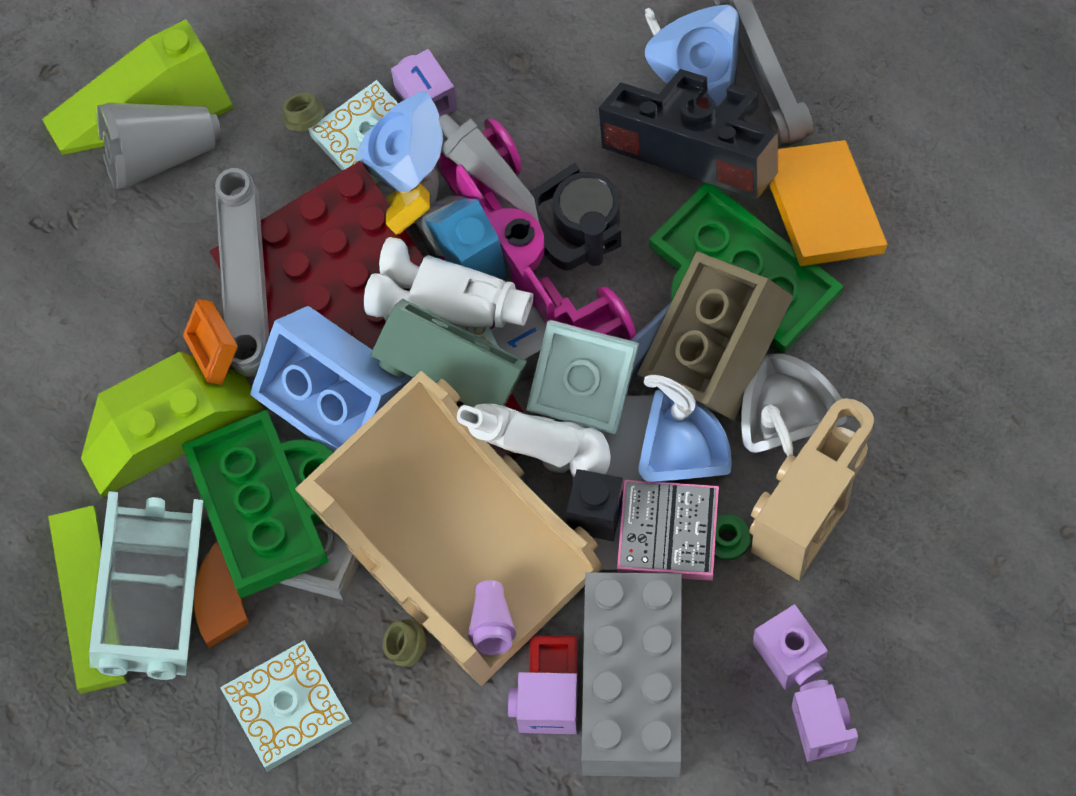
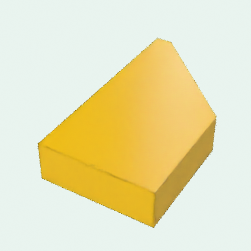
M419 183L410 192H400L397 190L386 197L390 205L386 210V225L396 235L401 234L430 210V192Z

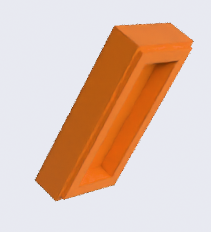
M198 299L192 310L183 337L207 383L222 385L238 345L213 301Z

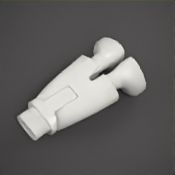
M392 237L386 239L381 250L380 274H371L364 294V309L366 314L370 316H389L394 305L403 298L456 326L490 327L494 321V326L498 328H503L506 322L524 326L533 303V293L516 290L513 282H505L497 277L430 255L423 258L419 267L410 261L406 244L401 239Z
M478 404L475 407L463 405L457 412V421L468 426L469 432L477 439L514 453L540 459L544 467L549 471L564 473L570 469L572 476L575 477L576 469L606 474L611 459L609 444L604 435L596 429L584 428L572 421L557 422L554 421L555 419L527 415L498 404Z

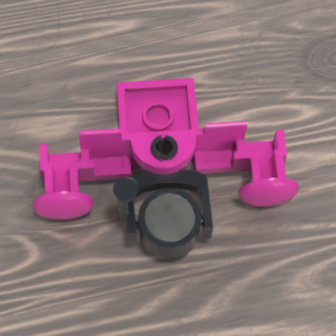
M492 118L485 119V130L482 133L513 172L519 176L522 168L521 159L509 132L499 121ZM442 152L440 153L437 161V168L455 196L478 199L500 240L502 254L510 265L511 279L515 284L516 290L533 293L532 307L536 308L546 325L549 320L629 341L636 335L635 327L627 308L616 293L608 287H598L596 291L598 299L576 310L568 297L564 299L561 297L548 276L538 280L533 272L539 266L544 256H547L559 269L567 271L585 262L592 266H599L603 262L604 254L621 247V229L619 228L620 196L616 186L607 177L595 172H580V169L574 163L537 188L529 191L535 199L538 222L531 214L522 210L502 208L491 189L468 173L462 164L458 165L450 158L448 159ZM553 198L554 224L558 234L566 242L579 248L571 249L553 235L541 216L539 210L541 203ZM444 256L438 258L446 261ZM495 321L493 325L489 327L490 330L495 328Z

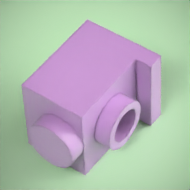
M817 680L801 686L800 692L794 693L792 710L807 762L854 751L858 734L856 728L849 730L845 728L851 726V719L844 697L837 699L833 684L829 685L827 680Z

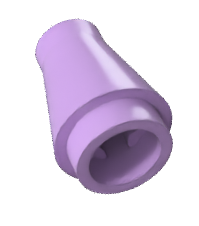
M494 580L483 581L475 586V601L468 639L480 654L499 655L505 653L512 647V640L516 637V631L504 597L503 585Z

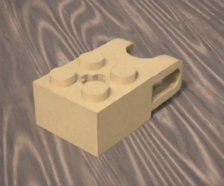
M848 398L835 402L798 456L795 457L790 454L785 459L776 476V479L780 482L772 495L765 491L752 510L751 516L755 520L749 530V533L753 535L751 553L800 581L848 508L853 481L863 467L868 450L867 441L871 436L874 424L873 413L866 405ZM844 416H852L860 422L861 427L855 433L843 427H836L837 420Z

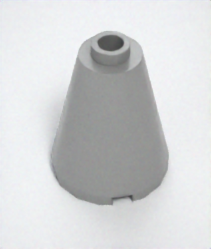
M106 103L98 105L96 108L99 138L104 141L106 151L103 157L114 189H126L215 149V140L221 139L218 117L216 114H209L205 106Z

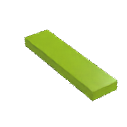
M93 505L50 515L48 518L77 690L80 694L125 684L127 683L126 674L122 676L105 675L100 673L98 668H90L89 648L102 549V536L97 510ZM111 593L105 644L121 645Z

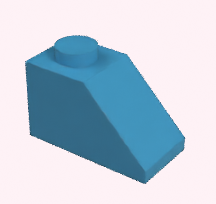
M461 198L424 220L446 261L483 272L501 280L507 276L500 240L478 199Z

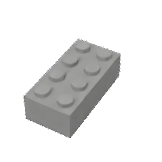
M585 572L581 756L583 776L680 777L682 574Z

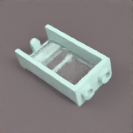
M108 492L89 648L90 668H98L100 673L110 676H122L127 674V671L147 672L149 677L160 680L173 679L176 675L186 676L203 500L194 499L193 513L165 511V500L155 497L146 500V509L118 507V492Z

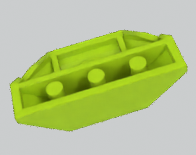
M179 351L99 393L81 460L101 497L104 498L108 496L109 491L115 492L185 455L182 444L263 411L261 403L250 395L252 388L246 377L237 373L236 370L229 368L222 385L207 383L194 356Z

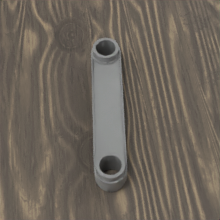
M714 0L717 6L723 4L731 5L738 12L739 40L770 108L768 113L769 125L771 130L778 132V145L784 143L792 144L804 140L806 136L813 135V122L810 112L804 102H796L751 0Z
M230 168L219 174L215 183L224 322L238 345L231 362L232 367L241 375L256 377L269 339L259 192L254 180L247 172L239 168ZM244 187L239 194L230 196L235 189ZM257 348L251 358L240 360L246 350Z

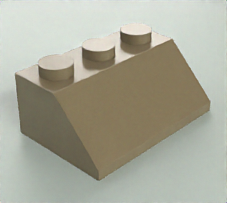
M696 251L637 375L644 379L648 375H659L669 378L684 386L693 394L697 403L707 407L714 413L734 421L743 402L744 390L756 375L793 296L768 278Z

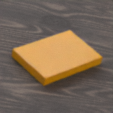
M846 140L778 149V173L769 185L800 266L885 253L888 244Z

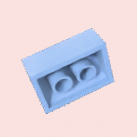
M307 306L274 321L250 395L312 440L325 445L334 453L397 394L412 377L406 373L404 377H399L382 369L379 366L380 360L370 356L372 349Z

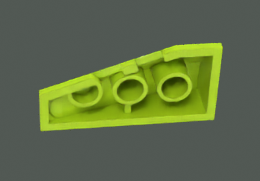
M187 19L147 38L42 120L61 154L65 155L105 147L104 141L100 140L96 110L98 105L106 103L205 106L209 114H216L217 117L234 108L205 48Z

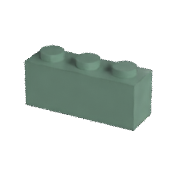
M403 298L394 305L370 356L380 360L379 366L393 375L404 377L406 373L414 378L422 371L435 383L441 378L444 379L458 393L461 398L459 401L463 405L475 407L478 404L505 406L527 361Z

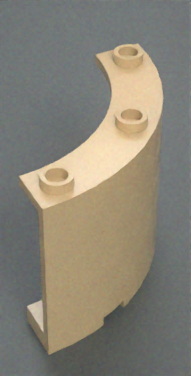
M420 371L295 490L326 526L341 537L347 544L345 547L414 620L420 622L439 641L441 647L482 686L585 586V572L598 573L604 566L594 553L598 544L582 527L578 526L574 530L571 529L520 479L524 472L509 455L505 453L500 457L487 442L474 437L469 432L468 426L457 421L459 407L456 403L461 399L458 393L444 379L441 378L435 383ZM487 580L498 581L503 585L504 597L516 631V637L512 640V647L507 652L499 655H483L478 653L473 647V643L468 639L475 601V586Z

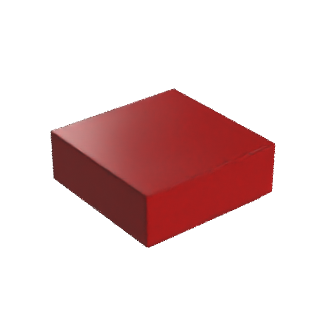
M533 636L530 639L529 673L577 674L578 683V636Z

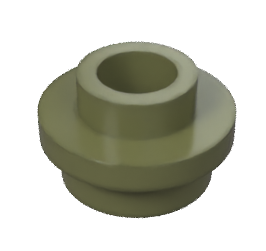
M307 92L291 96L282 106L283 123L287 129L293 131H309L308 128L320 122L325 114L322 102L315 99L313 94Z
M411 619L392 623L388 627L383 640L385 655L398 666L411 667L416 664L426 649L427 642L423 626L420 622Z

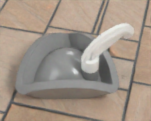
M767 354L764 356L756 375L744 390L741 420L744 447L750 452L757 453L782 445L787 456L793 455L792 442L811 436L830 407L842 398L829 380L810 364L785 354ZM847 416L839 418L836 422V427L843 425L847 421Z

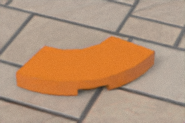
M218 540L207 553L200 567L194 591L196 621L208 648L213 647L249 625L244 610V598L241 599L236 591Z

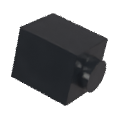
M576 469L566 510L567 525L573 530L578 526L582 527L592 538L614 542L623 503V478Z

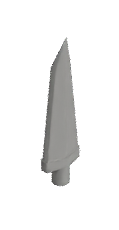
M448 114L442 115L439 118L443 135L447 140L442 145L441 152L458 165L462 164L468 173L514 208L531 214L539 222L533 195L479 129L480 127L472 119L459 126Z

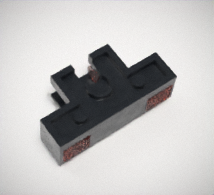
M679 69L659 94L620 82L599 107L603 149L754 199L760 197L778 173V132L747 122L758 108L757 92L730 84L726 89L727 96L717 107L715 103H711V108L707 109L708 99L703 97L708 91L707 77Z

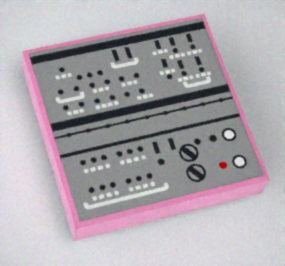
M624 480L617 573L682 574V579L713 581L719 486Z

